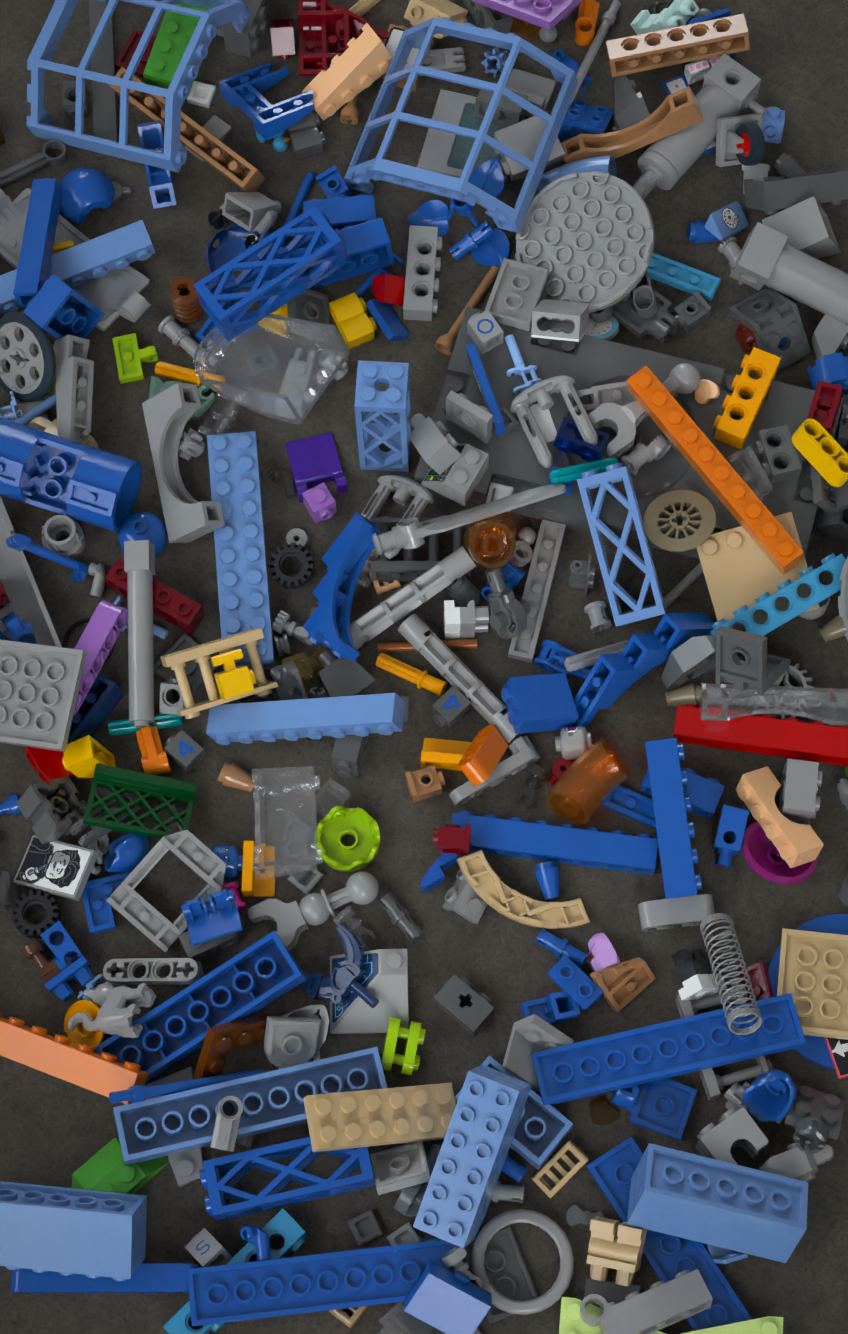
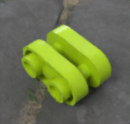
M390 1017L381 1059L382 1068L385 1071H391L392 1064L402 1065L401 1074L411 1076L412 1071H418L420 1055H416L418 1044L423 1045L426 1029H422L421 1023L414 1021L410 1022L409 1029L400 1027L401 1019ZM397 1037L407 1039L404 1055L395 1053Z

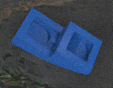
M441 855L424 875L420 883L421 892L424 894L445 881L443 870L457 863V859L462 857V855Z

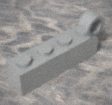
M698 1269L692 1272L684 1270L678 1273L675 1279L666 1283L664 1280L658 1281L650 1286V1290L640 1293V1291L633 1292L627 1295L624 1301L617 1304L615 1302L607 1303L598 1294H590L581 1302L580 1317L588 1326H599L602 1334H652L711 1308L713 1298ZM593 1303L598 1304L603 1309V1313L598 1317H591L585 1312L586 1306Z

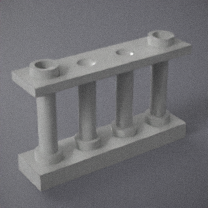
M739 983L730 984L731 987H732V986H735V985H739ZM743 987L742 989L736 991H728L726 995H732L735 992L746 991V988ZM746 993L745 995L740 997L730 998L728 1001H733L740 998H748V994ZM719 994L695 1001L681 1000L680 995H677L675 999L681 1018L698 1014L699 1010L721 1004ZM764 1056L756 1057L757 1066L719 1076V1074L714 1075L712 1068L700 1070L699 1074L708 1101L719 1098L721 1095L720 1090H723L724 1086L758 1077L768 1070H773L770 1060H765Z

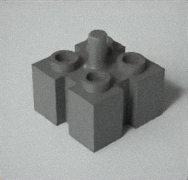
M69 776L53 779L49 785L46 781L30 785L16 803L26 820L34 822L35 825L32 829L42 844L57 841L61 835L65 838L73 836L69 832V828L84 817L87 807L84 800L79 801L76 797L78 790Z

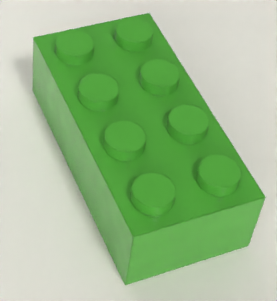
M180 2L174 4V5H179V6L188 7V8H192V9H197V10H201V11L210 10V9H207V8H202V7L193 6V5H189V4H184V3H180ZM169 11L165 12L143 72L145 84L164 89L169 88L200 18Z

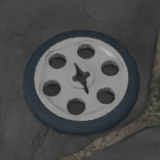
M22 312L5 314L0 319V385L9 395L10 391H13L15 399L30 403L38 401L48 393L55 378L56 361L51 340L47 332ZM20 328L24 333V339L20 337ZM6 337L9 339L10 342L9 347L6 345L5 342ZM35 344L38 346V349H39V354H38V355L36 354V352H35V350H34V345H35ZM6 361L10 363V371L6 367ZM35 367L39 371V379L35 375ZM21 375L25 379V386L21 383Z

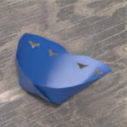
M233 225L216 233L209 242L205 254V259L211 273L246 251L244 237L255 232H249L239 225ZM267 231L263 237H260L258 239V241L260 242L272 233ZM219 239L218 247L214 248V242ZM232 272L227 283L236 280L234 272Z

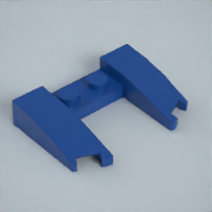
M271 62L219 81L221 97L231 107L237 105L253 121L254 129L264 139L281 133L314 109V102L309 103L313 99L312 90L274 105L261 95L262 92L268 90L289 75V69L284 66L275 72L270 71L272 69Z

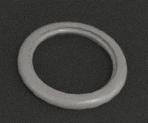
M515 1209L505 1211L493 1217L482 1227L475 1238L471 1250L470 1265L472 1274L481 1280L482 1288L492 1293L491 1304L511 1314L528 1315L539 1313L551 1307L563 1296L569 1287L573 1275L574 1256L565 1232L554 1220L534 1210ZM530 1223L540 1227L551 1236L559 1250L560 1271L557 1280L544 1295L536 1299L521 1301L505 1297L493 1287L486 1275L484 1257L487 1245L494 1234L510 1224Z

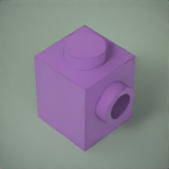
M324 482L302 493L304 505L315 524L321 520H327L337 513L336 502Z

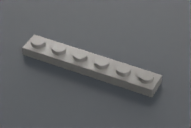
M543 519L541 521L522 600L525 599L529 603L531 610L526 615V629L511 640L508 652L509 658L530 663L533 661L566 524Z

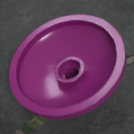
M758 821L752 823L744 833L742 852L745 860L756 873L765 879L780 884H796L806 880L814 872L818 856L814 861L790 868L786 861L782 859L772 841L767 838L765 831Z

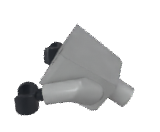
M227 192L224 204L219 207L220 211L210 212L208 214V221L210 226L218 230L223 227L222 217L225 216L247 231L255 232L244 237L245 247L248 249L250 245L252 247L259 242L258 239L263 237L270 227L275 225L282 207L279 201H273L260 192Z

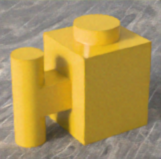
M241 649L211 657L213 667L223 664L225 670L214 674L220 698L226 700L255 691L253 684H256L253 670H249L248 666L245 665L238 667L235 665L234 661L243 658Z

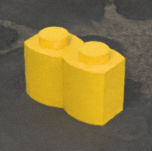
M354 292L329 303L330 314L348 349L375 339L374 331L377 330L374 319L372 317L368 318L364 312L367 311V307L362 297L358 298Z

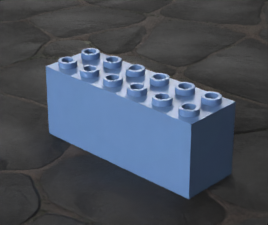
M484 1065L468 1071L413 1225L414 1228L461 1248H465L475 1240L483 1224L532 1084Z
M649 1143L631 1178L627 1225L786 1263L807 1230L808 1182Z
M0 1181V1266H6L9 1270L32 1269L36 1273L54 1271L65 1276L84 1274L88 1278H100L103 1276L112 1277L116 1281L131 1279L144 1261L146 1254L147 1195Z

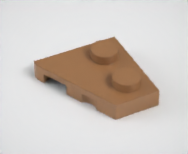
M640 957L590 974L595 984L603 991L602 995L610 1007L617 1013L656 979L646 962Z

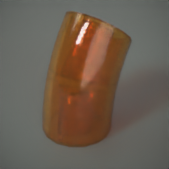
M507 512L469 524L465 533V548L474 562L486 568H499L511 560L516 549V525L513 518Z
M600 738L585 750L561 775L546 797L547 805L556 815L567 822L578 825L586 824L604 800L630 777V772L614 748L606 740Z

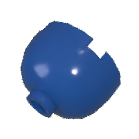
M136 512L127 516L122 521L118 534V541L123 552L124 541L149 540L155 545L156 558L164 551L167 544V531L163 522L155 514L149 512Z

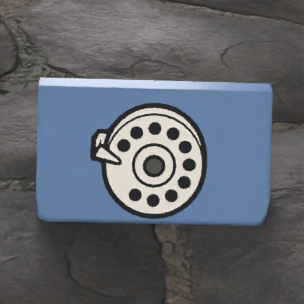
M736 201L711 213L704 227L720 241H723L747 229L749 223L740 204Z

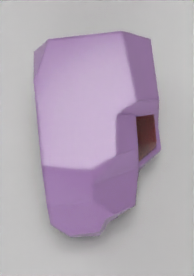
M605 933L593 935L588 942L589 954L587 957L593 972L619 964L618 955Z

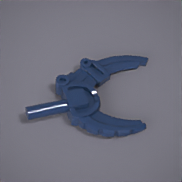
M338 923L336 932L339 934L344 946L345 960L338 962L330 972L329 978H324L323 975L315 973L309 975L301 969L307 980L298 986L307 991L308 997L311 999L319 1000L322 998L338 1005H344L346 996L353 990L371 1008H374L379 1003V1000L359 983L365 974L363 970L365 956L364 950L361 949L362 945L349 928Z

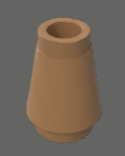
M225 762L218 781L222 782L223 786L252 792L257 778L235 763Z

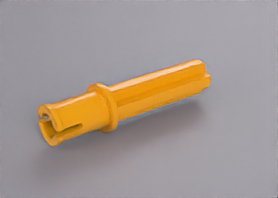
M162 361L158 362L155 366L156 375L197 384L198 388L206 384L208 388L222 392L225 387L226 377L206 373V370L197 371Z
M380 653L376 659L375 665L416 684L418 689L424 688L438 694L440 697L446 690L447 682L428 674L427 670L421 671L384 653Z

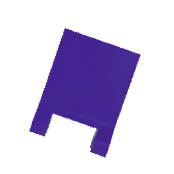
M332 432L285 443L300 503L303 502L302 493L308 490L307 487L335 480L338 494L348 492Z

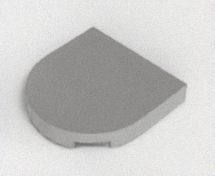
M267 1016L264 1051L268 1060L279 1069L307 1063L314 1057L317 1050L321 1020L319 1018Z

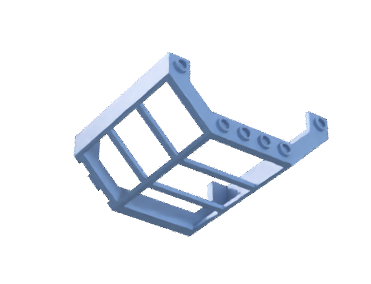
M55 0L27 60V70H31V84H27V102L31 103V116H27L28 128L34 136L45 140H59L65 145L179 173L188 153L180 142L181 107L189 95V89L193 80L198 76L199 67L207 56L208 47L216 36L217 27L232 22L237 33H242L250 17L242 0H120L155 8L122 79L87 70L119 0H109L78 68L50 62L79 0ZM98 0V1H99V2L107 3L108 0ZM180 2L184 4L207 8L210 10L201 11L174 4ZM163 10L200 18L168 89L131 81ZM47 69L76 76L75 131L50 125L52 118L44 108V74ZM85 78L120 87L119 142L83 133ZM129 89L166 98L164 153L128 145Z
M435 17L405 30L401 36L344 181L349 189L371 195L374 188L370 181L372 179L464 201L471 206H475L477 203L486 208L485 214L493 218L498 228L520 233L578 85L576 74L571 68L514 33L504 34L493 28L483 29L471 23L461 24L449 18L439 19ZM439 33L511 50L498 83L495 84L421 66L427 51L430 49L429 45L433 35ZM412 47L419 49L414 64L404 69ZM519 52L528 55L549 68L555 81L563 83L551 115L505 87ZM420 74L494 92L479 131L403 113L417 75ZM408 77L395 111L385 115L398 81ZM501 96H504L547 123L533 161L487 135ZM399 120L475 139L461 177L456 178L385 160L384 157ZM390 123L376 158L366 161L380 126ZM483 143L529 169L514 208L468 182Z

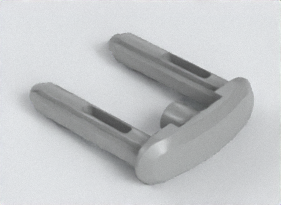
M567 375L548 378L532 385L516 396L510 406V411L516 413L539 463L545 468H550L553 465V456L529 407L537 401L541 410L551 408L554 405V401L550 394L555 392L556 394L561 393L584 442L590 447H594L598 443V435L573 386L575 379ZM570 398H574L581 412V415L578 416L576 414L570 402ZM525 420H530L537 434L535 437H532Z
M398 475L381 476L377 480L379 486L361 515L372 522V518H376L390 493L394 492L395 494L392 499L402 506L406 505L410 496L415 497L402 520L412 517L419 519L427 504L434 502L433 495L423 485L410 478ZM395 547L386 550L384 555L391 559L398 554L400 549Z

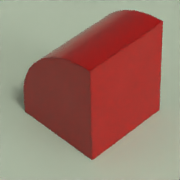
M390 274L374 276L372 288L375 298L379 302L403 306L405 278Z

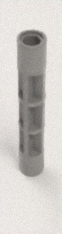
M463 546L352 622L350 630L355 647L357 649L360 648L364 642L370 641L452 584L453 580L459 579L475 568V563Z
M416 614L409 616L400 625L398 632L437 669L442 677L471 702V705L488 721L489 725L494 724L508 744H511L522 734H515L513 725L508 720L507 706L477 678Z

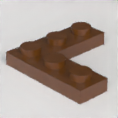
M267 1012L208 1027L193 1079L221 1075L228 1050L264 1041L267 1016L272 1015Z

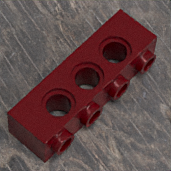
M118 558L106 575L105 580L109 589L127 598V573L124 571V561ZM153 578V614L192 635L205 616L202 605Z

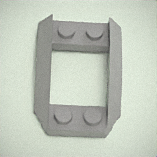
M188 830L162 837L106 900L164 952L169 949L178 938V935L182 934L187 928L185 915L182 911L174 922L171 923L133 889L168 850L207 883L194 898H198L200 904L202 903L200 896H204L207 902L210 901L208 894L211 893L212 898H214L213 893L221 891L225 875L226 863Z

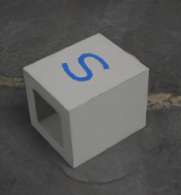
M205 1228L196 1234L185 1246L203 1267L226 1265L233 1258Z

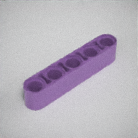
M105 600L101 601L74 648L87 652L74 715L79 711L127 621L128 610Z

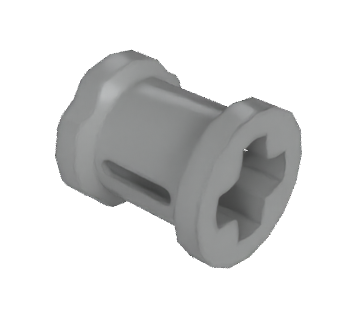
M595 601L584 607V612L588 614L591 622L590 628L592 633L612 627L611 620H608L605 611L606 604L604 601Z

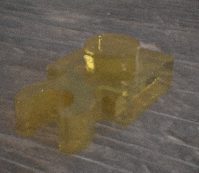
M322 650L314 651L311 657L308 658L305 652L282 659L280 663L282 665L294 661L302 681L312 678L314 675L313 670L321 671L325 668L322 663L316 661V658L323 653Z

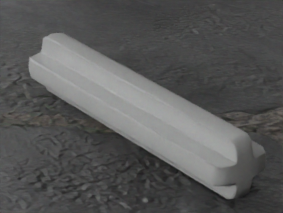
M625 640L567 657L564 661L566 670L572 672L595 665L601 654L622 653L628 641Z

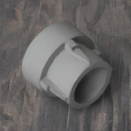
M65 513L64 515L51 517L42 526V543L45 548L72 559H76L83 552L86 542L83 530L77 522ZM68 536L67 539L63 541H58L60 537Z

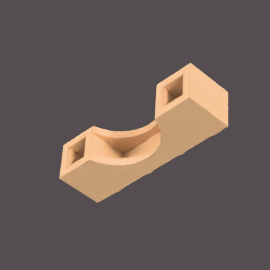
M766 766L743 774L735 790L739 798L744 801L751 811L753 818L763 828L767 838L775 845L782 859L786 861L790 868L816 860L824 844L810 825L795 823L780 813L775 804V797L781 784L769 767Z

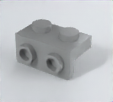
M459 869L453 887L445 895V902L442 908L454 911L466 920L478 924L487 903L474 891L461 869Z

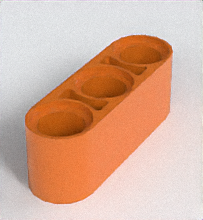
M494 724L488 725L478 732L458 763L459 768L473 786L480 785L490 777L508 747V743Z

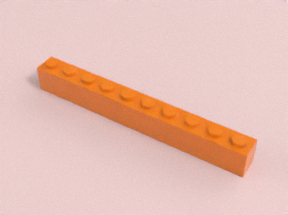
M647 365L626 380L627 388L631 395L784 576L801 563L804 558V551Z

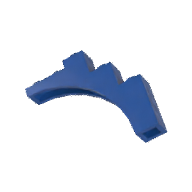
M356 512L322 557L323 562L328 566L326 568L328 572L312 592L318 599L317 604L319 606L303 626L308 632L307 638L317 646H320L322 643L328 648L331 647V652L338 658L343 660L346 657L353 662L360 653L353 643L350 630L352 599L363 566L375 547L372 534L376 533L378 535L383 533L373 522Z

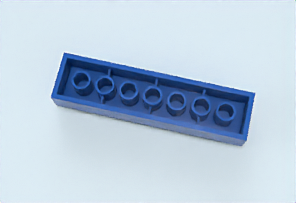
M273 931L133 1022L132 1025L140 1024L143 1027L138 1038L122 1037L115 1034L96 1046L95 1050L99 1055L102 1052L117 1056L116 1061L125 1064V1061L140 1065V1070L148 1073L146 1085L201 1049L208 1027L248 1018L307 979L280 935Z

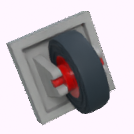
M756 113L717 118L716 166L725 167L739 164L752 166L759 164L765 152L762 115Z

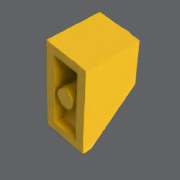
M90 735L67 744L66 750L63 752L62 762L65 769L71 771L78 778H93L96 764L116 767L114 755Z

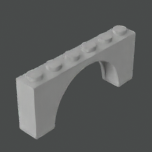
M177 383L143 402L142 407L169 543H189L225 526L220 502L197 501L189 494L182 482L178 465L179 442L186 423L201 408L197 384Z

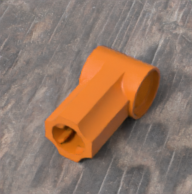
M582 0L580 2L574 33V40L580 46L591 45L595 38L600 3L595 0Z
M157 726L141 728L136 732L142 754L141 762L144 773L156 776L171 773L166 751H163Z

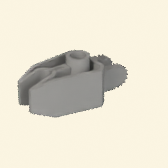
M796 1143L787 1146L788 1151L770 1157L759 1170L807 1182L816 1178L817 1166L832 1160L834 1152L831 1148L832 1146L825 1144L823 1150L810 1154L808 1144H805L804 1151H801L796 1146Z

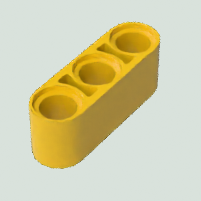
M806 419L792 435L793 445L831 486L842 487L848 481V453L818 421Z

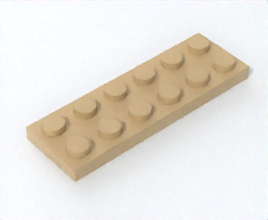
M452 1083L307 1095L303 1098L313 1152L444 1139L456 1107Z

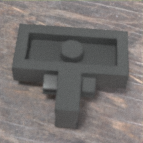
M843 394L844 399L839 416L836 442L842 448L846 447L848 441L847 394Z

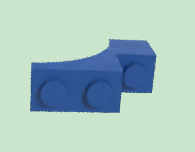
M160 120L138 124L137 129L141 148L164 153V139ZM145 165L153 209L176 205L170 170Z

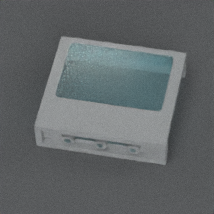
M443 89L440 90L432 120L479 131L483 121L482 118L474 116L477 97ZM491 121L487 135L493 138L496 131L507 126ZM429 128L417 168L460 178L475 139ZM483 143L472 171L484 162L494 158L498 159L501 167L503 160L500 153L496 155L492 147ZM504 175L505 186H506L507 176Z

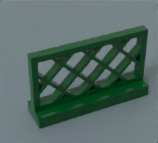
M96 764L83 824L157 839L174 834L167 827L175 822L183 829L182 831L188 830L197 784ZM97 787L107 788L112 794L101 799L96 793ZM126 792L133 793L137 799L127 804L120 795ZM151 797L158 798L162 804L152 809L146 800ZM116 798L122 807L111 812L106 803ZM176 802L188 804L187 810L179 814L171 805ZM141 803L147 813L137 818L131 808ZM98 807H101L107 814V816L101 819L90 817L91 811ZM167 809L173 817L162 822L157 813ZM127 812L132 821L124 824L120 823L116 817ZM152 817L158 826L149 829L145 828L141 822Z

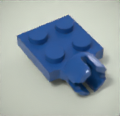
M665 1078L618 1089L615 1093L613 1092L612 1103L630 1112L629 1123L679 1142L697 1090Z

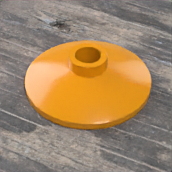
M80 1000L68 1009L64 1020V1031L68 1034V1038L71 1039V1044L78 1046L79 1043L93 1047L95 1050V1047L102 1043L105 1035L104 1032L85 1030L83 1023L79 1024L74 1031H69L67 1025L73 1015L81 1012L91 1015L94 1021L100 1007L93 1001Z

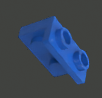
M566 955L548 971V976L583 1010H586L591 1004L594 1006L601 999L603 991Z

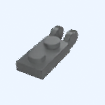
M128 792L120 795L127 804L134 801ZM116 798L106 803L111 812L122 807ZM137 805L131 808V810L137 816L141 813L142 808ZM101 807L91 811L90 817L99 819L107 816ZM127 812L116 817L120 823H125L131 819ZM84 817L69 828V832L73 836L90 826L83 824ZM90 826L92 830L83 835L78 842L82 847H86L98 837L101 838L112 830Z

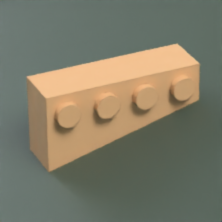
M368 23L361 28L363 33L357 39L353 37L347 43L349 48L341 56L336 55L331 60L330 68L327 71L321 70L302 90V93L309 90L313 91V99L309 103L314 102V110L323 121L332 116L347 102L353 100L362 90L371 86L375 80L386 74L393 58Z

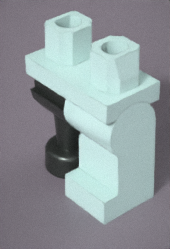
M670 0L667 5L661 1L653 2L649 6V11L641 10L630 25L637 35L684 26L691 16H694L699 11V7L694 0Z

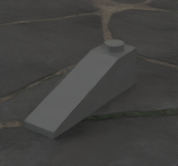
M629 74L614 77V127L611 128V132L630 127L650 115L640 92L636 93V83L633 79L629 80Z

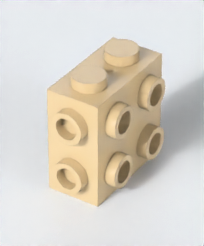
M410 0L404 18L409 20L412 26H416L433 17L439 19L449 18L457 23L464 24L467 23L466 16L468 10L449 0ZM439 33L433 35V37L438 39H442L448 36Z

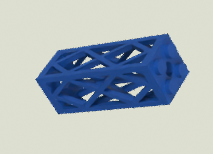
M313 206L193 285L202 308L227 342L347 264L345 255L347 249L342 243L345 241L344 237L337 228L333 230L330 226L331 221L324 211L320 213L316 206ZM286 236H296L287 247L280 249ZM308 243H310L308 248H302ZM302 255H304L303 257H299V258H291L292 256H302ZM314 265L309 277H300L309 266ZM278 267L273 279L264 281L269 269ZM244 270L235 281L227 283L233 271ZM249 289H251L250 292H242V293H239L240 290H249ZM262 300L257 311L247 312L256 301ZM218 302H226V303H225L224 307L222 308L221 305H220Z
M310 1137L202 1161L204 1169L199 1170L202 1186H204L205 1190L208 1189L209 1196L204 1197L207 1213L210 1214V1217L213 1216L217 1222L375 1186L368 1147L356 1148L357 1150L350 1148L313 1152ZM321 1152L346 1160L327 1180L302 1172ZM299 1155L288 1166L273 1162V1160ZM360 1165L362 1174L348 1177ZM253 1168L278 1175L257 1196L233 1188ZM229 1171V1172L222 1178V1173H221V1172ZM291 1181L308 1186L280 1193ZM227 1198L239 1201V1203L228 1205Z

